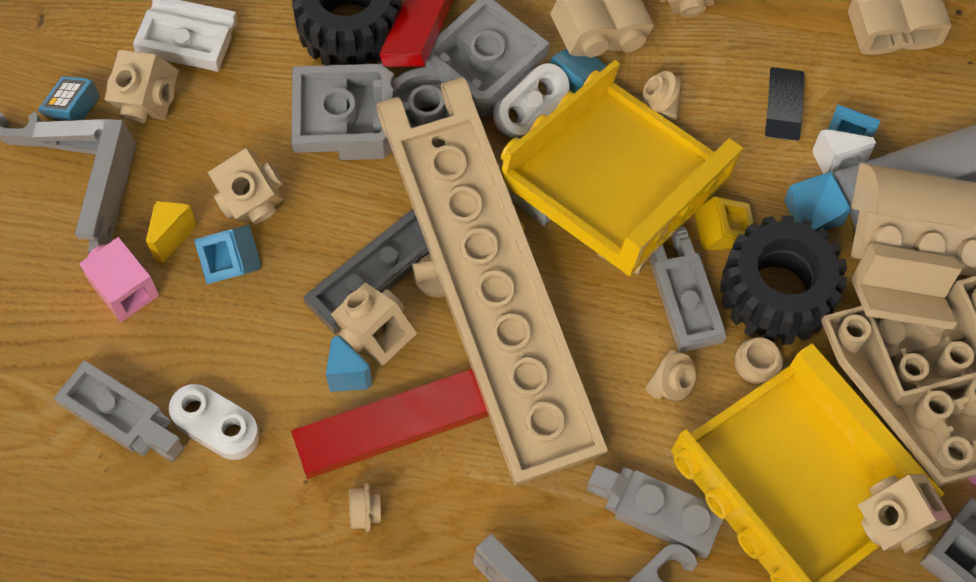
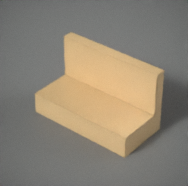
M875 243L869 244L851 278L866 316L951 330L957 324L945 299L962 270L956 257Z

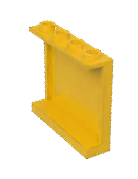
M614 60L601 72L598 70L593 71L586 79L583 87L576 93L568 92L551 114L539 116L533 123L530 131L521 139L515 137L506 145L501 154V160L503 161L501 174L507 188L630 277L731 177L744 148L729 138L715 152L615 84L614 80L620 63Z
M813 344L798 352L790 366L692 433H689L687 429L682 431L670 451L674 455V462L678 470L686 478L695 481L704 492L706 502L711 511L719 518H725L738 534L737 538L742 549L751 558L760 561L771 575V582H835L881 547V545L873 543L862 526L864 515L858 507V504L872 497L869 489L878 482L891 476H896L900 480L907 475L926 474L939 498L944 495L943 491Z

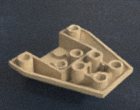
M976 276L956 281L945 297L957 321L953 330L868 317L862 306L825 315L821 319L838 364L938 486L976 476Z

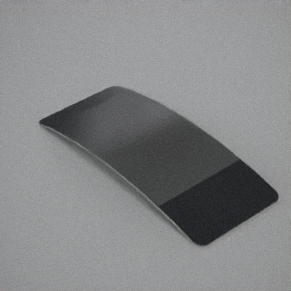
M770 68L765 127L766 137L794 141L800 139L804 96L803 71Z

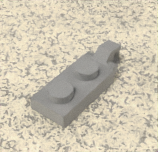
M86 361L82 362L53 398L58 405L129 451L133 453L135 451L143 457L151 448L159 455L174 462L185 448L179 442L180 438L166 429L171 421L163 415L158 406Z
M596 465L588 482L587 491L609 500L606 509L616 514L615 519L670 544L682 545L693 554L707 559L723 519L711 511L705 500L637 470L634 472L624 467L621 474Z

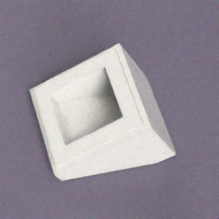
M825 129L821 130L813 147V154L823 174L867 161L876 142L873 137Z

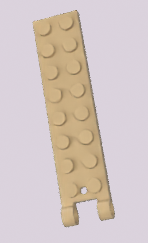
M460 77L441 83L443 101L450 117L411 128L399 97L376 103V109L514 486L606 455L608 449L475 107L469 86L465 78ZM435 139H441L445 142V145L436 148L432 142Z

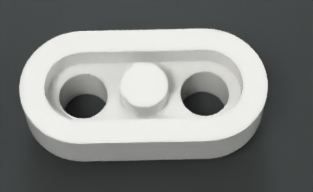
M551 63L542 64L531 69L496 102L493 109V120L497 129L502 134L512 138L526 135L536 119L542 114L547 116L557 108L561 99L569 92L570 85L566 73L559 66ZM539 81L543 82L546 86L547 91L545 95L541 94L538 89ZM510 108L517 113L518 119L516 123L512 122L509 118Z
M199 384L184 386L172 396L169 403V414L176 428L221 457L230 460L242 459L250 455L257 447L260 435L259 429L253 416L246 410ZM198 401L201 403L197 411L192 413L185 411L186 406L190 402ZM230 425H239L241 427L240 432L235 436L229 437L224 435L225 430Z

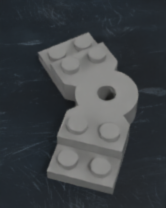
M477 0L438 35L427 59L426 67L407 71L396 79L394 74L382 64L295 66L292 70L293 153L339 151L340 160L385 159L392 152V149L381 127L376 103L399 97L411 128L450 117L443 101L441 83L464 77L467 81L479 117H490L493 114L496 102L549 53L550 43L494 0ZM423 108H433V109H435V110L430 111V112L420 111V110L423 109ZM435 139L432 144L434 147L439 148L444 146L445 142L441 139Z

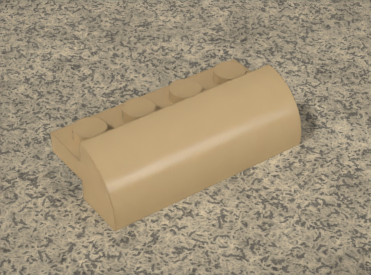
M860 163L851 209L859 210L851 257L862 259L869 244L875 243L956 257L962 268L960 275L976 276V182Z

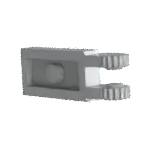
M682 226L672 236L674 247L677 250V258L667 260L663 244L649 257L653 266L652 272L679 353L721 344L726 339V332L699 253H695L687 229Z

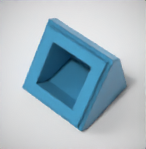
M336 335L331 340L326 370L330 392L368 389L372 385L370 365L341 336L338 337Z

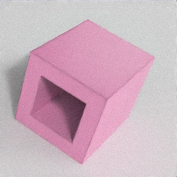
M119 237L109 244H102L96 247L84 261L79 263L89 283L120 322L159 296L150 275Z

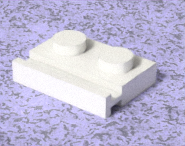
M152 0L151 9L146 11L133 42L135 52L156 54L165 61L218 72L232 38V29L238 23L236 12L182 0Z

